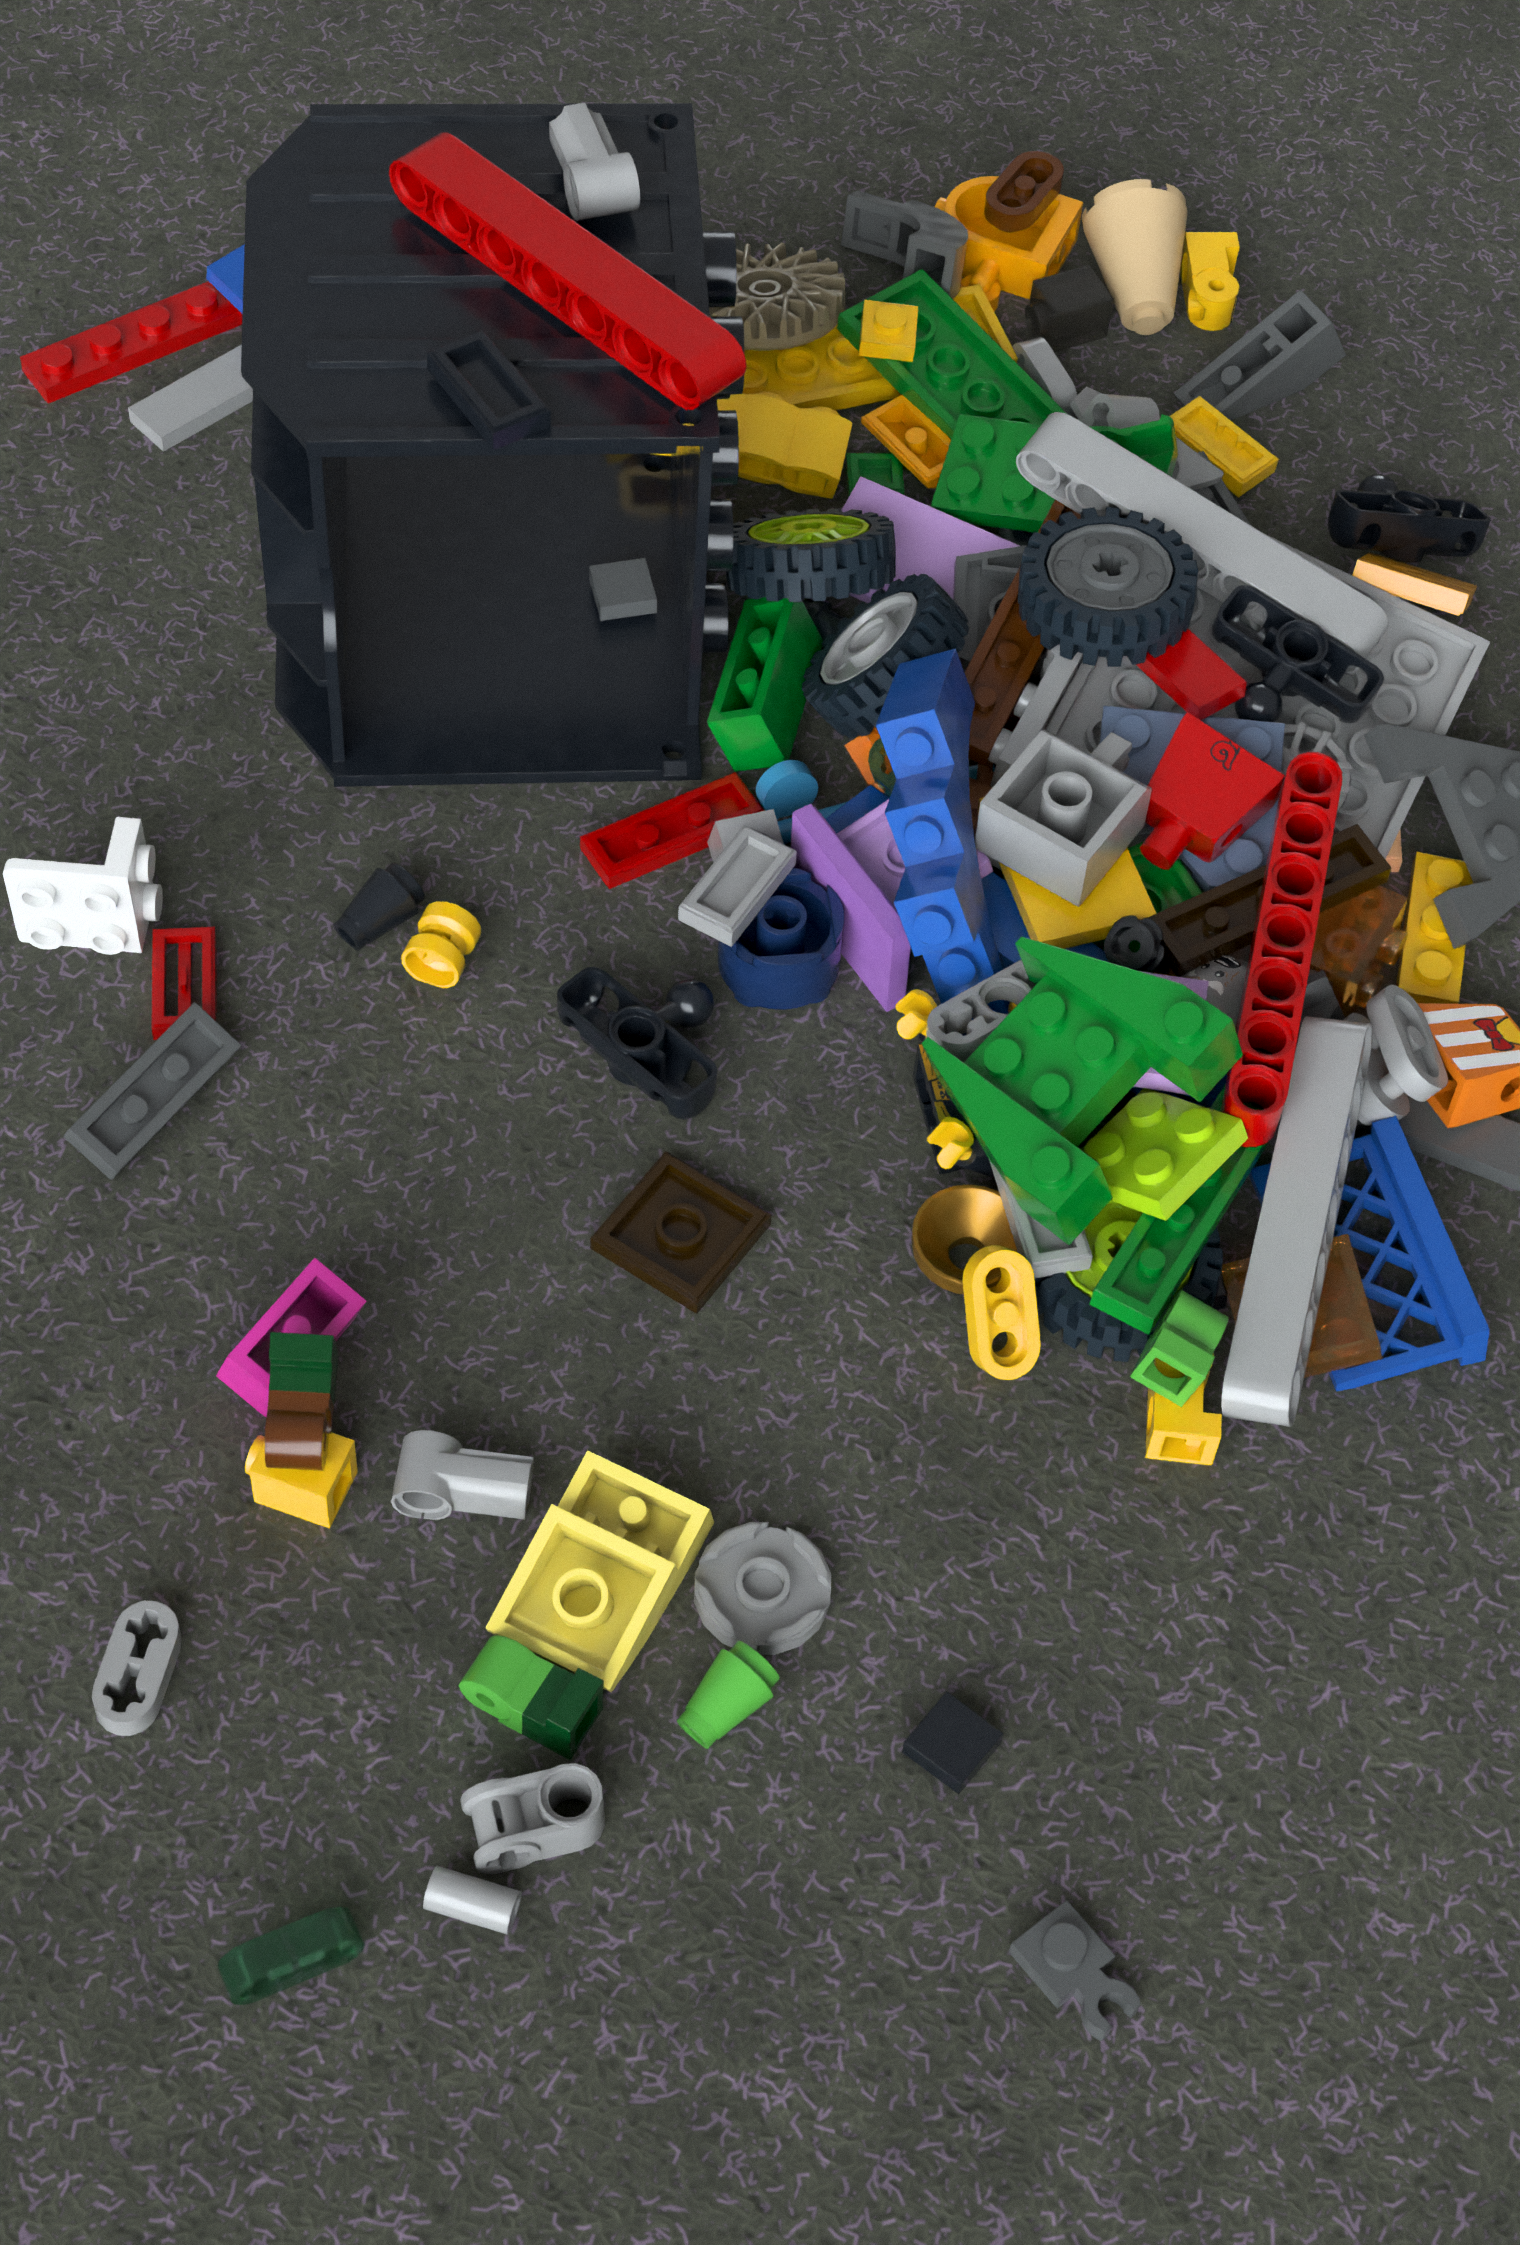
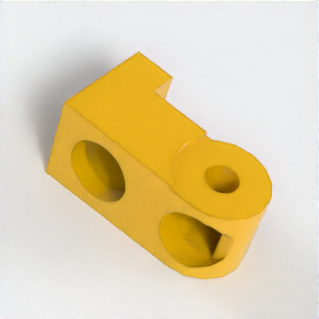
M1185 232L1180 277L1187 316L1190 322L1203 330H1222L1232 322L1239 293L1238 281L1233 276L1240 247L1237 232Z
M1154 1359V1365L1163 1375L1170 1378L1185 1376L1184 1373L1160 1359ZM1210 1370L1206 1379L1182 1407L1148 1388L1145 1458L1204 1465L1213 1464L1221 1440L1222 1414L1203 1412V1394Z

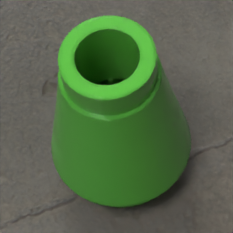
M737 1641L729 1651L720 1649L686 1705L685 1711L677 1719V1723L701 1746L709 1749L717 1739L722 1738L773 1698L771 1689L779 1681L780 1677L771 1664L756 1650L742 1641Z

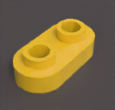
M1000 1245L987 1246L971 1256L963 1272L962 1281L969 1350L973 1361L980 1369L995 1378L1013 1380L1029 1372L1035 1365L1040 1353L1041 1343L1034 1273L1028 1260L1021 1254ZM999 1267L1001 1271L999 1283L992 1288H988L986 1285L988 1273L992 1269ZM1006 1332L1007 1343L1005 1347L998 1352H994L992 1348L994 1338L999 1333Z

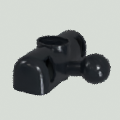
M1375 474L1366 477L1359 484L1357 491H1336L1329 512L1328 530L1333 542L1343 548L1379 551L1399 561L1419 562L1424 554L1466 557L1474 554L1484 541L1491 518L1471 502L1459 499L1427 497L1417 492L1399 490L1389 476ZM1351 503L1357 504V508L1354 507ZM1443 511H1450L1452 517L1442 516ZM1456 542L1461 544L1460 550L1454 548Z
M1241 585L1236 587L1219 608L1212 625V635L1218 643L1221 644L1223 642L1240 653L1239 656L1262 670L1263 680L1248 684L1245 690V697L1235 702V710L1239 719L1276 722L1282 712L1281 695L1291 697L1300 695L1320 708L1322 706L1339 717V721L1352 724L1357 722L1366 713L1383 684V673L1376 665L1324 633L1316 624L1302 619L1251 586ZM1249 602L1261 604L1268 613L1267 619L1259 632L1240 621ZM1290 656H1293V657H1295V658H1298L1300 661H1297V660L1291 658ZM1349 666H1357L1367 675V682L1358 696L1338 684Z
M587 967L564 983L557 992V1011L561 1022L568 1027L573 1026L579 1031L581 1040L607 1061L609 1072L616 1080L626 1085L637 1086L651 1099L662 1101L668 1107L669 1114L678 1119L686 1120L693 1118L708 1106L716 1090L717 1067L709 1057L674 1029L678 1025L686 1028L700 1026L709 1019L714 1010L713 993L705 983L695 979H686L675 983L667 993L666 1004L655 1011L647 1007L601 968ZM605 986L609 987L619 1000L618 1011L615 1013L612 1010L608 1013V1016L597 1008L604 994ZM693 1060L699 1062L707 1073V1079L695 1089L684 1081L691 1069Z

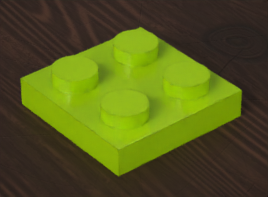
M1143 1088L1080 1150L1100 1164L1113 1196L1110 1201L1166 1221L1248 1139L1241 1118L1152 1089Z

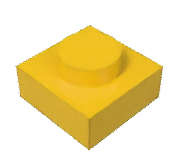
M864 300L858 356L913 362L916 346L918 306Z

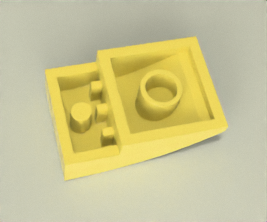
M587 1450L559 1505L551 1504L492 1614L486 1630L494 1635L505 1636L519 1642L535 1655L573 1674L580 1668L604 1680L603 1689L612 1693L647 1642L714 1524L710 1509Z

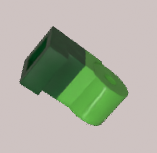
M495 1635L489 1638L459 1684L461 1693L474 1706L498 1718V1722L568 1760L572 1759L603 1710L604 1680L580 1668L573 1674L536 1656L524 1645L505 1636Z

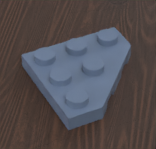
M1104 706L1099 744L1111 732L1131 742L1132 750L1128 753L1130 760L1123 773L1148 785L1185 714ZM1214 716L1201 720L1281 773L1285 723ZM1278 800L1267 813L1213 862H1204L1186 849L1183 851L1179 858L1192 871L1191 877L1204 892L1266 865ZM1145 823L1146 827L1152 832L1154 828Z

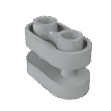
M1389 985L1367 1002L1366 1009L1369 1020L1358 1013H1352L1343 1019L1371 1023L1372 1026L1371 1055L1358 1120L1365 1125H1372V1122L1396 1116L1399 1121L1410 1111L1407 1095L1416 1101L1425 1102L1448 1084L1446 1069L1423 1011L1406 991L1398 986Z

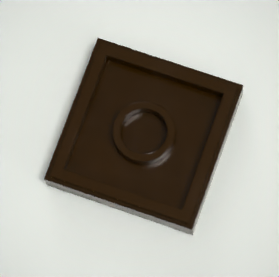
M665 1151L590 1238V1249L697 1314L769 1228L772 1214Z

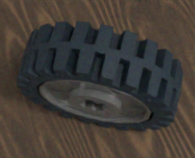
M1095 507L1082 509L1080 519H1077L1072 511L1062 514L1058 524L1049 520L1042 525L1040 533L1034 532L1029 538L1028 547L1024 548L1018 586L1020 617L1022 621L1027 620L1026 629L1033 637L1040 634V644L1049 650L1060 644V656L1072 660L1077 652L1083 653V664L1096 666L1098 657H1106L1108 667H1121L1123 656H1127L1132 665L1144 663L1147 652L1154 658L1164 654L1167 644L1174 646L1181 639L1182 632H1186L1190 626L1198 580L1197 561L1193 560L1192 549L1189 544L1181 545L1182 536L1174 529L1164 533L1165 523L1153 518L1148 524H1143V513L1131 510L1127 519L1119 517V508L1106 507L1105 516H1098Z

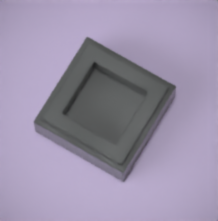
M645 558L589 566V580L601 621L657 613V597Z

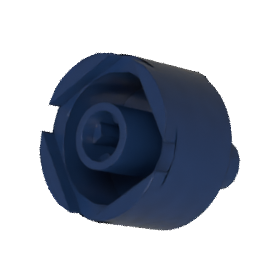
M793 867L732 947L718 941V967L721 977L733 991L735 999L740 1004L747 1007L759 1006L768 1009L786 1010L802 1007L810 1003H818L828 997L840 968L844 928V909L837 893L828 884L826 891L823 887L811 881V873Z

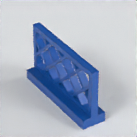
M1393 1116L1372 1122L1370 1135L1353 1139L1349 1159L1350 1162L1363 1158L1370 1175L1361 1191L1344 1184L1341 1199L1352 1203L1353 1206L1342 1226L1338 1224L1335 1226L1334 1240L1331 1245L1325 1280L1356 1292L1344 1315L1319 1305L1313 1332L1336 1392L1357 1388L1453 1359H1458L1460 1366L1485 1361L1490 1329L1397 1117ZM1271 1163L1253 1168L1249 1175L1261 1207ZM1375 1188L1379 1198L1371 1195ZM1363 1209L1389 1219L1392 1229L1384 1243L1352 1231ZM1397 1240L1400 1244L1402 1251L1394 1248ZM1344 1244L1376 1257L1364 1279L1332 1266ZM1385 1262L1412 1272L1415 1282L1407 1297L1374 1284ZM1420 1294L1425 1305L1416 1302ZM1366 1297L1399 1311L1387 1334L1354 1320ZM1408 1316H1412L1435 1326L1441 1342L1418 1348L1397 1339V1336ZM1327 1325L1336 1328L1332 1337ZM1346 1333L1379 1347L1372 1362L1344 1369L1337 1350ZM1389 1352H1391V1353H1393V1354H1396V1355L1387 1357V1355H1388Z

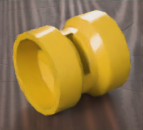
M436 901L428 904L418 922V932L420 934L411 937L401 955V960L406 971L416 980L441 988H449L455 986L465 968L464 956L470 954L475 948L481 936V926L469 911L459 905Z

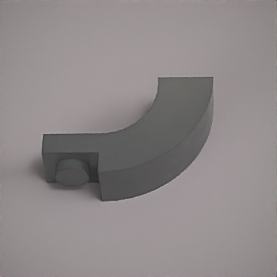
M861 191L848 194L841 246L880 257L903 266V279L923 269L952 299L958 295L968 242V231L959 220L938 208L916 200L902 204Z

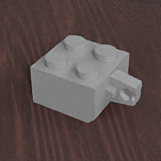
M1041 730L980 802L975 836L976 849L1080 907L1145 825L1152 788L1123 773L1130 760L1128 753L1132 750V743L1111 732L1089 754L1053 733Z

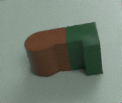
M270 1332L269 1361L271 1365L265 1425V1464L267 1468L324 1471L329 1434H332L339 1359L334 1335Z

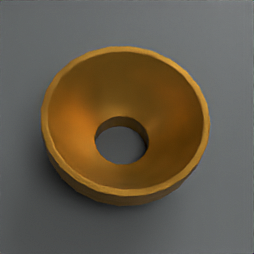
M968 1184L940 1190L923 1203L913 1222L912 1248L914 1258L920 1270L930 1281L956 1294L964 1295L962 1281L964 1270L956 1267L949 1259L948 1253L952 1248L961 1244H971L979 1249L991 1245H1000L1017 1252L1000 1193L985 1186ZM999 1267L992 1269L986 1277L988 1288H992L999 1283L1001 1278Z

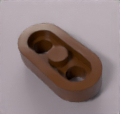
M1028 151L1018 155L987 190L984 209L987 221L999 230L1009 233L1021 231L1032 226L1061 191L1064 167L1061 161L1055 156L1042 151Z

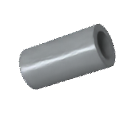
M436 1866L427 1885L423 1909L509 1935L520 1906L522 1892Z

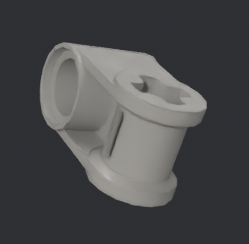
M576 1763L561 1764L554 1768L513 1778H497L478 1783L467 1789L460 1799L462 1811L472 1817L479 1847L473 1857L475 1867L479 1872L485 1874H497L519 1869L534 1861L581 1851L592 1846L601 1837L605 1827L602 1785L594 1772L588 1767ZM570 1799H577L589 1805V1808L583 1814L576 1817H563L554 1812V1809L560 1803ZM497 1819H501L503 1823V1833H499L496 1824Z

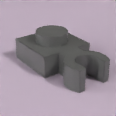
M1067 1900L1011 1943L1009 1953L1057 2009L1074 1996L1082 2006L1081 2019L1084 2027L1096 2039L1103 2041L1109 2036L1112 2028L1107 2019L1099 2012L1098 2005L1105 2001L1115 2002L1130 2018L1138 2012L1140 2000L1134 1989L1124 1981L1107 1978L1103 1973L1113 1965L1116 1956Z

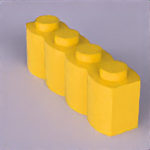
M772 392L730 394L729 399H717L718 410H736L739 437L738 477L758 483L780 484L797 493L830 499L834 497L840 481L853 424L851 421L841 417L837 411L828 407L798 408L787 402L781 395ZM654 454L660 456H671V454Z

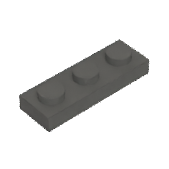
M194 1002L67 1130L63 1137L112 1180L222 1068L242 1045Z

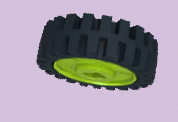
M833 508L828 509L826 512H819V509H806V512L802 513L790 510L783 511V515L769 513L762 515V518L751 517L745 519L744 523L737 522L733 524L732 571H726V579L730 591L734 590L735 594L740 596L748 595V598L752 599L766 597V601L777 602L783 598H788L789 602H802L804 598H812L813 601H825L826 597L829 596L841 599L849 597V593L862 595L869 593V589H881L885 584L893 582L896 577L894 524L892 521H889L888 517L878 516L877 513L868 512L862 514V510L853 509L842 512V509Z
M1112 1201L1084 1229L1093 1256L1090 1269L1076 1272L1066 1271V1273H1056L1053 1276L1035 1278L1038 1315L1044 1313V1325L1052 1334L1064 1328L1063 1342L1076 1349L1084 1339L1088 1341L1087 1355L1101 1359L1104 1348L1109 1347L1114 1348V1361L1128 1362L1132 1349H1137L1139 1356L1141 1355L1161 1317L1150 1335H1147L1089 1305L1094 1288L1143 1213ZM1217 1227L1173 1298L1181 1289L1213 1308L1219 1289L1223 1262V1250L1219 1248L1220 1235Z

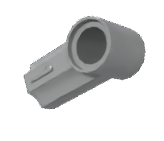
M586 103L564 106L562 113L556 119L549 122V140L563 170L565 195L574 220L578 221L638 210L640 206V187L636 166L630 153H618L601 113L591 111Z
M419 1430L410 1432L404 1436L391 1504L399 1513L413 1518H421L423 1512V1519L440 1520L449 1516L452 1511L525 1520L531 1494L534 1457L465 1449L454 1437L437 1431Z

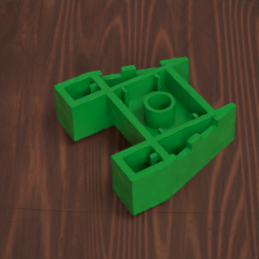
M1021 936L1015 945L1029 980L1036 984L1033 989L964 1063L929 1037L921 1044L940 1083L968 1123L982 1149L996 1167L1019 1207L1066 1244L1070 1245L1113 1198L1100 1164L1078 1148L1083 1140L1150 1067L1201 1102L1243 1056L1233 1019L1183 984Z

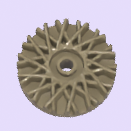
M747 243L744 246V251L736 249L737 282L735 307L709 308L710 317H742L744 350L770 351L798 347L823 337L837 325L839 313L845 311L844 273H838L837 262H831L829 257L817 262L815 249L804 251L803 247H799L797 254L786 258V246L784 243L778 244L773 249L770 244H765L764 257L759 261L751 256V246Z

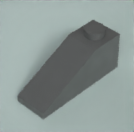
M1300 289L1173 394L1183 406L1201 396L1229 420H1233L1304 390L1345 357L1346 353L1332 321Z

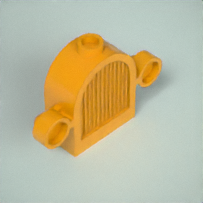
M984 176L967 180L956 186L950 192L947 199L940 197L935 208L959 220L968 231V242L962 274L964 278L961 280L960 288L980 284L993 311L998 308L1001 290L1041 303L1077 241L1083 207L1082 201L1058 194L1032 226L1021 231L1009 233L991 225L984 215L987 190L999 176Z

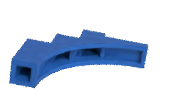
M956 648L900 663L876 722L877 730L896 777L885 815L905 865L894 905L914 956L923 955L941 1004L1003 970L982 887L970 803L968 756L970 725L975 700ZM996 1000L987 1005L995 1012L1008 1014L1010 1001Z

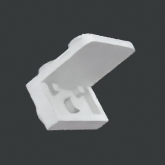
M116 817L105 865L11 858L6 861L3 877L17 935L21 942H29L35 947L48 950L56 949L59 946L92 948L99 953L108 955L117 954L121 951L142 953L149 921H159L163 893L162 886L160 884H153L152 881L155 872V848L153 845H146L141 819Z

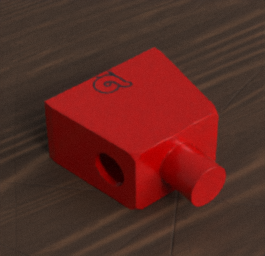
M1187 712L1181 719L1147 785L1152 788L1145 823L1154 829L1140 846L1141 853L1152 864L1164 870H1169L1185 849L1204 862H1213L1274 806L1279 798L1285 775Z

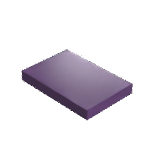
M808 804L792 812L791 848L797 851L794 868L811 873V881L820 885L826 891L828 884L839 896L844 909L841 954L885 1011L888 1012L896 1008V1003L906 995L911 951L910 943L894 905L815 806L813 807L812 804Z

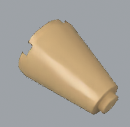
M1148 179L1123 181L1101 190L1094 196L1095 205L1089 211L1085 207L1082 214L1085 236L1120 320L1125 328L1141 335H1151L1161 331L1174 317L1187 222V206L1182 192L1175 186L1167 183V191L1152 188L1151 180Z

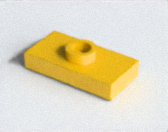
M1198 396L1169 416L1173 419L1176 437L1195 452L1204 451L1210 462L1223 471L1222 481L1238 498L1275 472L1279 459L1201 396Z

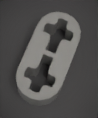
M1038 337L1015 343L1012 347L1018 357L1017 364L1068 415L1077 418L1070 406L1072 400L1077 396L1075 386L1048 342L1044 338Z
M144 1600L132 1604L121 1613L115 1623L92 1691V1701L98 1721L106 1731L113 1734L131 1736L143 1732L153 1724L159 1714L182 1641L176 1614L163 1603ZM149 1624H157L163 1639H152L144 1659L137 1658L139 1649L136 1636L133 1633L143 1634L148 1629ZM130 1677H137L136 1689L139 1701L142 1703L132 1702L127 1706L125 1712H116L114 1701L110 1696L122 1697L126 1692Z

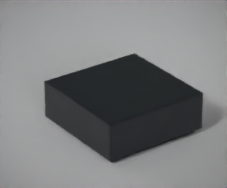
M946 1691L904 1741L902 1753L957 1794H960L1001 1744L1004 1733Z

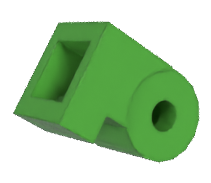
M1180 1289L1161 1317L1153 1335H1150L1130 1377L1182 1407L1206 1379L1215 1358L1213 1356L1214 1350L1225 1331L1229 1317ZM1158 1358L1184 1373L1185 1376L1181 1378L1167 1377L1158 1371L1153 1360Z

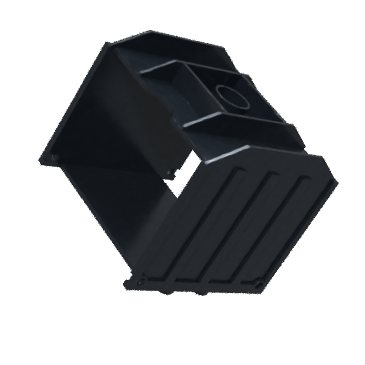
M578 103L310 104V116L246 180L241 375L253 389L251 473L254 477L267 601L266 620L267 626L276 635L275 708L334 779V787L701 780L699 707L702 653L727 652L728 597L726 582H706L707 572L732 571L733 513L731 499H710L711 486L737 485L739 469L736 410H718L717 399H729L730 394H742L744 375L696 409H683L411 212L395 194L389 177V167L396 159L439 133L447 132L454 135L710 317L709 308L735 307L737 282L736 242L734 231H703L692 103H586L588 109L601 113L618 153L628 152L632 156L639 180L640 206L638 210L578 221L574 220L570 213L564 189L563 170L549 140V122L556 119L562 113L564 106ZM710 317L736 338L744 352L742 317ZM481 330H485L551 409L550 428L495 450L489 446L427 369V351ZM654 454H671V456H660ZM655 467L662 470L659 472H650L647 469ZM645 558L657 597V613L601 621L589 580V566ZM668 752H678L683 756L671 759L666 757L665 754Z

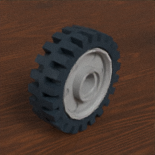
M915 574L908 575L904 581L898 579L891 582L887 591L881 588L873 593L871 602L868 604L864 601L854 608L855 615L850 619L844 617L837 625L839 631L836 634H829L821 643L824 649L815 652L810 660L813 665L806 669L803 676L806 680L802 683L803 695L820 716L840 735L855 738L859 734L862 737L871 734L874 727L877 728L876 722L900 663L955 648L957 652L963 649L966 642L963 637L968 635L969 626L967 625L969 622L968 618L949 594L927 574H920L919 576Z

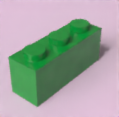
M766 597L760 599H747L744 602L707 720L708 726L734 772L770 768L790 758L806 703L802 690V683L806 681L803 676L806 669L813 665L810 660L815 652L821 650V643L823 642L803 601L789 602L788 598H783L778 602L766 601Z

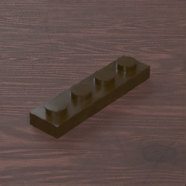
M1358 824L1333 834L1319 913L1388 882L1391 866ZM1266 865L1148 917L1156 922L1163 932V939L1161 940V945L1165 948L1163 958L1177 977L1183 976L1218 957L1229 955L1252 944Z

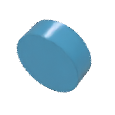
M786 760L771 766L763 773L756 785V796L765 811L774 809L776 819L792 815V812L812 804L818 793V783L808 766L798 760Z

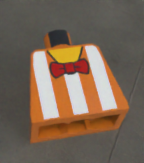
M1417 1003L1427 1019L1448 1076L1447 1086L1427 1100L1447 1128L1458 1127L1519 1109L1520 1028L1505 1009L1496 1004Z

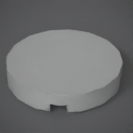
M749 1522L725 1530L706 1546L695 1572L694 1604L703 1625L722 1644L733 1647L737 1641H742L759 1654L776 1655L800 1647L820 1629L830 1608L831 1572L822 1551L803 1533L787 1526L786 1531L768 1527L769 1522Z

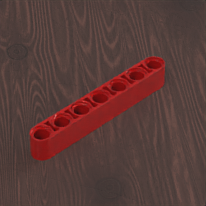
M447 132L439 133L391 163L389 177L393 190L401 203L411 212L676 405L685 410H694L745 375L747 366L744 352L736 338L728 330L454 135Z
M1319 752L1299 754L1290 761L1275 814L1236 1025V1033L1243 1056L1227 1073L1220 1111L1242 1119L1248 1139L1241 1145L1243 1147H1258L1266 1144L1274 1137L1288 1096L1343 780L1342 770L1338 763L1330 756ZM1275 943H1282L1289 947H1282ZM1264 995H1272L1278 997L1280 1000H1272ZM1253 1048H1262L1268 1050L1272 1053V1055L1259 1053ZM1243 1103H1255L1257 1105H1260L1263 1108V1110L1251 1109L1245 1106Z

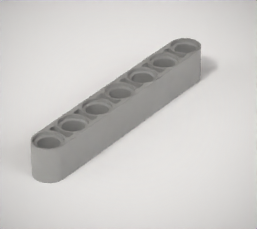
M1054 412L1049 414L1016 457L1017 468L1025 480L1080 515L1082 509L1095 507L1098 516H1105L1106 507L1119 508L1120 518L1127 519L1132 510L1143 513V524L1145 525L1153 518H1156L1165 523L1164 533L1174 529L1182 536L1181 545L1189 544L1193 551V560L1197 561V587L1223 603L1236 587L1241 585L1251 586L1302 619L1316 624L1324 633L1365 659L1388 628L1389 620L1386 613L1372 599L1066 413ZM1249 602L1243 615L1258 625L1263 626L1268 613L1261 604ZM1349 666L1345 674L1355 673L1359 667Z
M1305 1016L1302 1022L1288 1096L1280 1120L1224 1376L1221 1402L1222 1415L1224 1417L1291 1427L1294 1423L1369 1067L1372 1046L1371 1023Z

